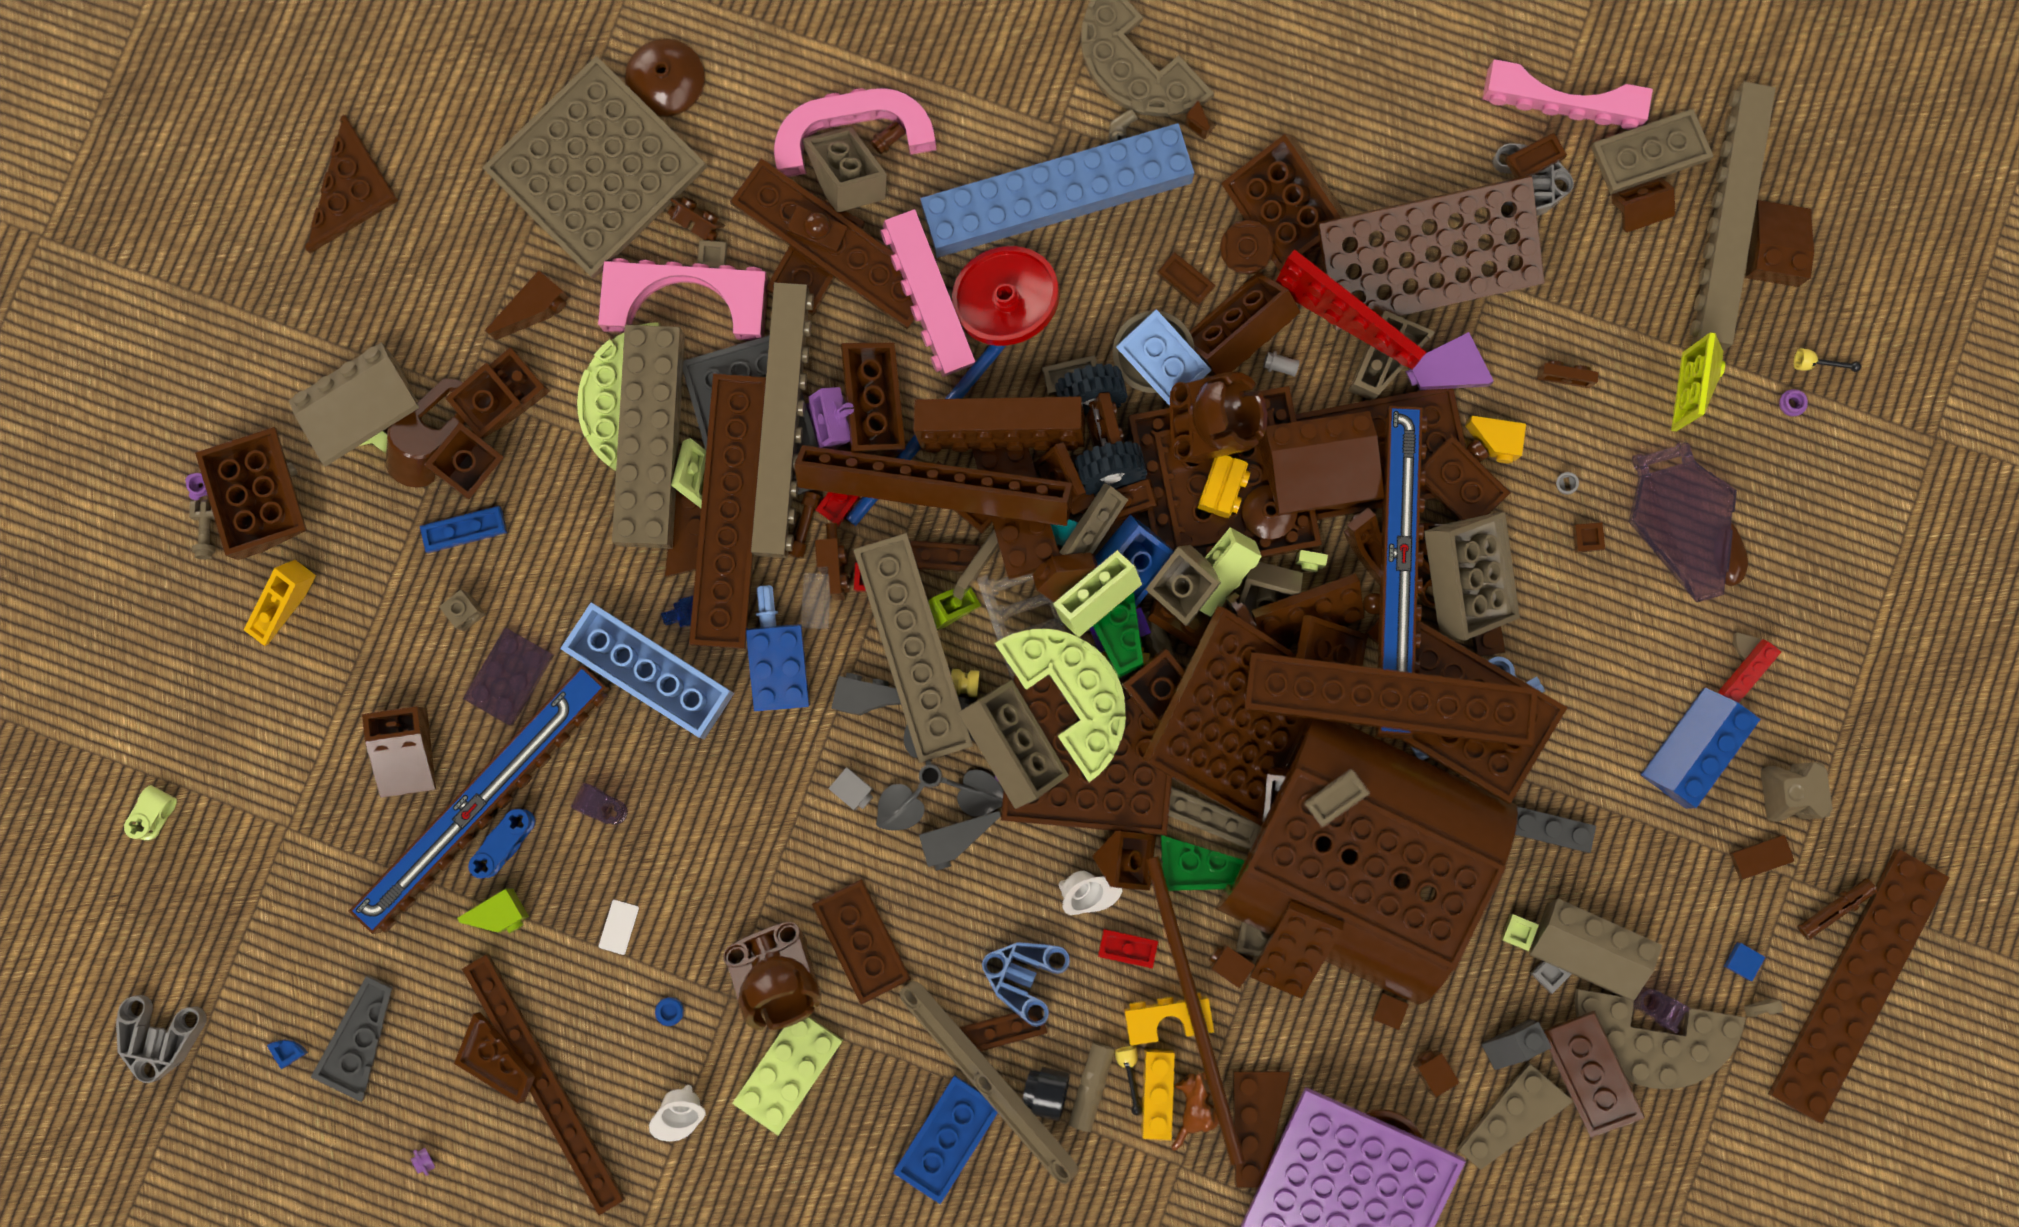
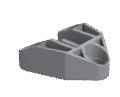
M1509 143L1500 147L1493 157L1495 169L1501 173H1512L1508 165H1503L1500 162L1499 156L1503 153L1511 155L1527 147V145ZM1560 162L1532 175L1534 191H1542L1534 192L1537 216L1546 214L1573 189V178ZM1560 179L1566 183L1567 189L1565 192L1557 188L1555 180ZM1511 201L1505 202L1503 204L1509 205L1513 208V204Z
M137 995L129 997L119 1006L116 1020L117 1050L139 1081L143 1083L158 1081L185 1060L206 1023L207 1016L202 1008L188 1007L180 1010L173 1018L166 1033L167 1030L164 1028L150 1027L151 1024L149 1023L153 1004L148 997ZM136 1000L143 1004V1011L140 1016L134 1015L131 1011V1006ZM189 1012H194L198 1017L197 1023L193 1028L185 1023L186 1014ZM148 1062L155 1069L156 1074L154 1077H148L145 1074L144 1067Z

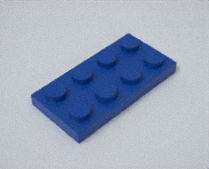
M954 1075L893 1171V1174L941 1204L998 1112L979 1090Z

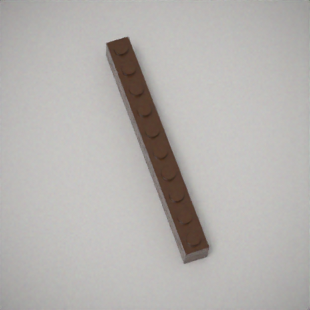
M806 445L801 446L794 464L797 487L1062 526H1067L1072 509V483Z

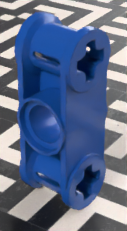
M514 809L506 814L470 859L468 868L474 877L490 878L500 871L533 830L536 822L533 813L528 810ZM517 817H523L521 820L524 824L523 827L517 826ZM481 861H488L486 863L487 868H489L488 870L482 871L483 865Z

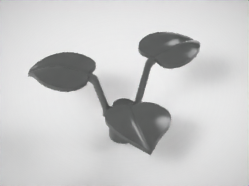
M906 725L904 732L905 748L912 757L918 758L908 725ZM931 759L926 761V765L921 768L919 772L921 783L913 794L911 789L903 784L891 785L883 791L878 802L876 825L879 828L892 831L904 830L916 825L923 817L925 811L924 804L917 799L925 786L935 788L941 783H945L961 789L957 796V802L962 811L971 816H983L1002 807L1003 789L992 775L982 770L968 771L964 775L963 784L943 777L940 768L932 765Z

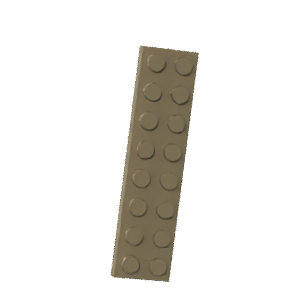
M907 533L853 549L919 763L972 747L973 744L969 731L958 713L962 709Z

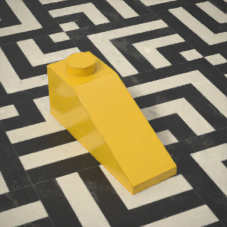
M292 560L275 567L244 631L262 645H268L305 598L316 575L297 560Z

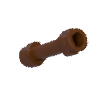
M805 492L801 502L804 508L795 536L793 551H788V555L804 558L807 550L805 541L814 509L820 503V495Z

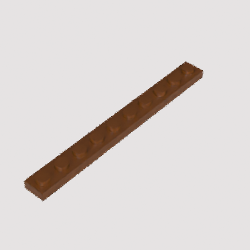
M486 954L462 968L495 1030L534 1074L535 1078L530 1088V1093L598 1216L623 1202L625 1197L491 956Z

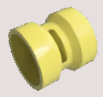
M952 668L951 677L957 696L966 693L970 698H977L980 671L971 670L966 673L962 672L961 669Z

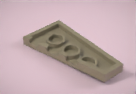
M1526 1063L1459 1145L1457 1150L1481 1170L1574 1101L1531 1064Z

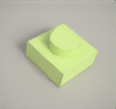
M1300 550L1297 553L1295 564L1302 565V570L1318 572V569H1323L1326 566L1328 555Z
M1510 914L1500 940L1529 951L1539 925Z

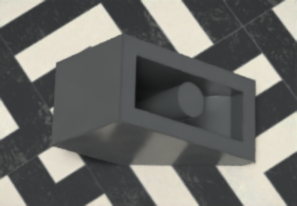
M1528 1019L1481 1043L1494 1070L1527 1061L1552 1048L1539 1022Z

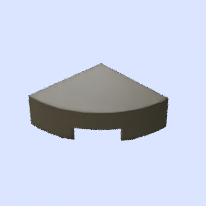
M1738 632L1733 633V645L1744 661L1762 639Z
M1771 998L1743 1006L1746 1016L1757 1017V1015L1766 1012L1772 1015L1783 1011L1781 1001Z

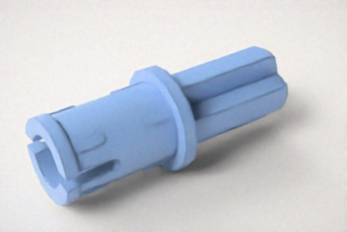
M770 585L757 587L759 613H756V616H759L760 628L776 626L775 614H778V611H775L773 587Z

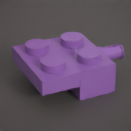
M840 387L819 389L809 396L810 402L806 406L818 447L836 450L850 441L847 416L854 412V409H851L854 406L851 403H845Z

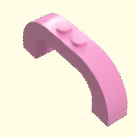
M858 88L843 95L838 93L827 94L824 98L812 100L797 107L783 121L777 132L774 145L776 168L787 177L806 174L803 159V138L810 137L822 129L876 119L897 121L906 133L910 155L936 150L933 127L922 106L910 96L896 90H866Z

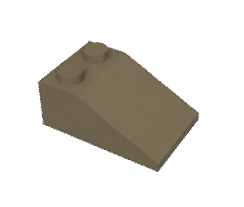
M852 126L803 138L804 147L824 195L836 212L885 200L887 174Z

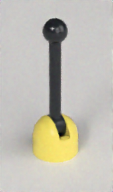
M1804 348L1798 349L1794 357V368L1802 371L1811 370L1816 364L1848 368L1853 372L1860 371L1862 367L1861 363L1857 361L1845 363L1818 359L1814 351Z
M1121 1047L1115 1050V1057L1118 1064L1127 1070L1133 1102L1131 1112L1138 1116L1142 1113V1107L1138 1104L1132 1067L1138 1061L1137 1047Z

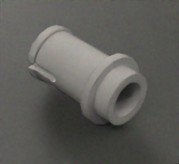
M1273 351V353L1267 352L1263 367L1267 368L1268 372L1274 370L1295 377L1300 361L1278 355L1277 351Z

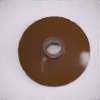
M1270 485L1260 486L1251 491L1243 503L1242 518L1244 524L1253 535L1267 540L1278 539L1286 535L1293 528L1297 519V513L1278 516L1276 510L1274 515L1267 514L1266 507L1273 506L1276 510Z

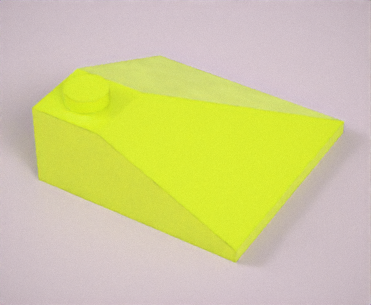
M1708 333L1682 352L1671 431L1677 432L1705 414L1717 383L1724 373L1725 361H1722L1724 351L1716 333Z

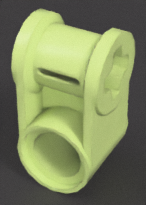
M152 785L146 787L140 794L128 819L125 821L124 831L126 835L133 839L142 840L156 838L167 818L175 809L177 799Z

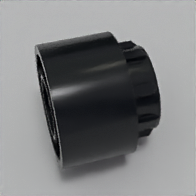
M1042 1067L1041 1071H1030L1022 1101L1032 1110L1035 1116L1060 1122L1066 1101L1070 1073Z

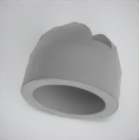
M1571 472L1562 473L1556 481L1558 491L1564 495L1573 494L1579 486L1577 476ZM1568 477L1571 490L1566 491L1563 478Z

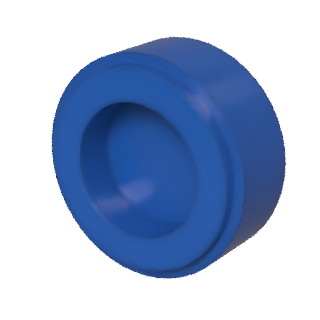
M667 997L661 1000L655 1008L656 1019L664 1026H673L679 1023L684 1016L682 1002L674 997Z

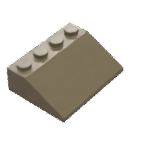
M382 342L368 348L362 355L344 363L338 370L320 378L317 383L304 391L298 392L289 400L295 418L325 467L419 408L399 362Z
M1505 512L1447 523L1424 531L1439 633L1449 639L1468 640L1520 618Z

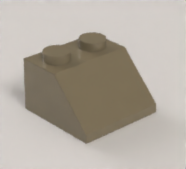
M1191 545L1177 547L1146 590L1187 626L1221 584V581L1212 564Z
M1259 562L1244 577L1239 594L1240 598L1237 603L1242 602L1245 604L1252 616L1251 610L1301 593L1303 573Z

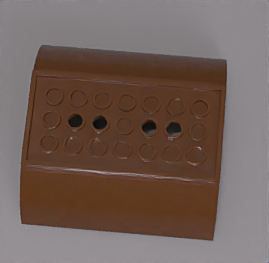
M1308 718L1301 732L1305 737L1233 886L1227 884L1216 910L1269 935H1272L1290 901L1345 922L1341 935L1325 961L1414 1004H1424L1439 991L1453 970H1456L1506 869L1505 865L1512 848L1517 827V805L1512 802L1508 804L1486 790L1346 723ZM1352 769L1370 794L1322 827L1304 802ZM1320 836H1327L1331 840L1330 847L1325 851H1319L1315 847V841ZM1347 848L1355 849L1357 852V857L1352 863H1345L1341 859L1342 852ZM1399 873H1405L1409 877L1408 884L1403 888H1397L1393 883L1395 876ZM1427 885L1433 886L1435 889L1433 898L1430 900L1421 899L1420 890Z

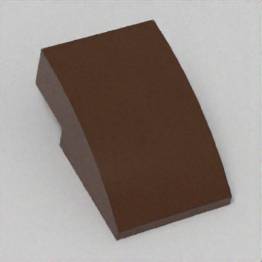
M510 347L491 364L485 363L445 399L480 439H483L524 413L547 395L550 390L519 353Z

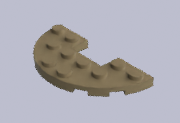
M1090 0L1082 23V54L1091 78L1109 99L1127 110L1131 108L1135 113L1148 116H1173L1189 112L1197 101L1202 106L1214 97V92L1179 55L1159 72L1133 45L1126 35L1143 21V16L1128 0Z
M1575 989L1576 1017L1595 1010L1628 1081L1648 1088L1676 1089L1693 1085L1706 1079L1729 1059L1744 1029L1745 1017L1687 1007L1683 1035L1631 1027L1634 1001L1622 996Z

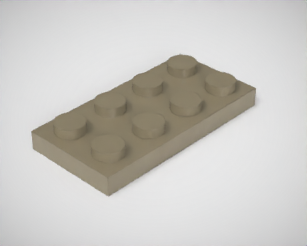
M1694 109L1605 138L1591 145L1610 195L1710 161L1714 157Z

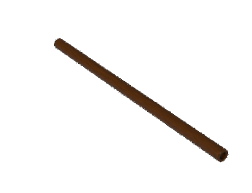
M1159 856L1149 858L1145 861L1231 1165L1241 1164L1244 1162L1243 1154Z

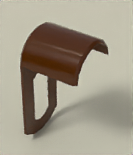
M444 378L417 402L419 406L417 410L388 428L386 468L389 475L395 481L415 488L428 486L434 482L435 474L424 464L459 422L464 425L466 422L456 413L440 429H433L423 422L422 417L449 392H453L463 383L462 381Z

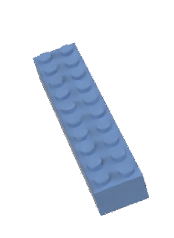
M1179 123L920 199L936 257L938 258L1192 184L1194 170Z

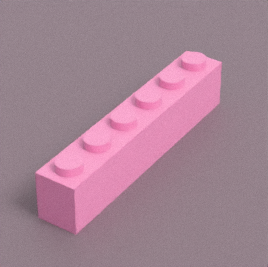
M915 209L884 220L883 229L880 230L885 245L890 244L893 251V255H891L892 264L896 271H901L904 279L901 281L902 289L905 295H910L914 305L911 306V311L915 321H920L924 331H921V336L925 346L931 347L934 355L931 357V361L935 371H940L942 377L972 366L975 363V359Z

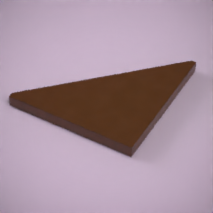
M345 114L340 119L341 125L332 147L328 172L324 176L319 205L315 209L310 227L312 228L308 243L305 245L306 251L310 254L398 202L394 192Z

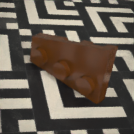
M481 1012L474 1013L454 1064L516 1103L525 1102L535 1078L534 1074Z

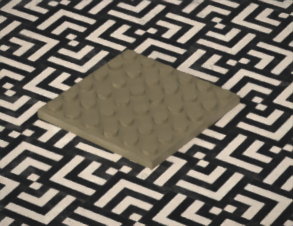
M595 56L482 168L594 279L603 271L604 261L612 262L672 203L670 201L671 198H677L708 166L614 72Z

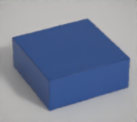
M1737 942L1724 967L1748 981H1753L1765 957L1744 944Z

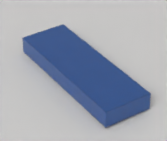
M500 506L420 526L426 553L507 533Z

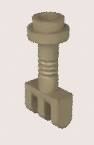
M198 500L190 501L189 518L199 520L198 544L192 546V552L195 553V558L211 559L212 554H215V546L210 545L211 519H214L212 508L210 510L209 500H202L201 507Z

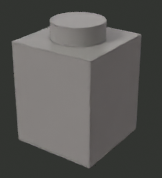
M847 767L828 788L853 810H857L859 807L864 809L873 799L870 793L874 789Z

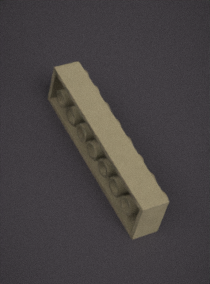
M625 325L612 543L618 547L673 549L676 489L671 486L678 461L685 334L680 327Z

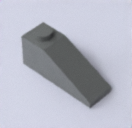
M997 811L920 834L919 837L928 867L934 866L937 871L952 866L950 861L959 857L1001 817L1000 812Z

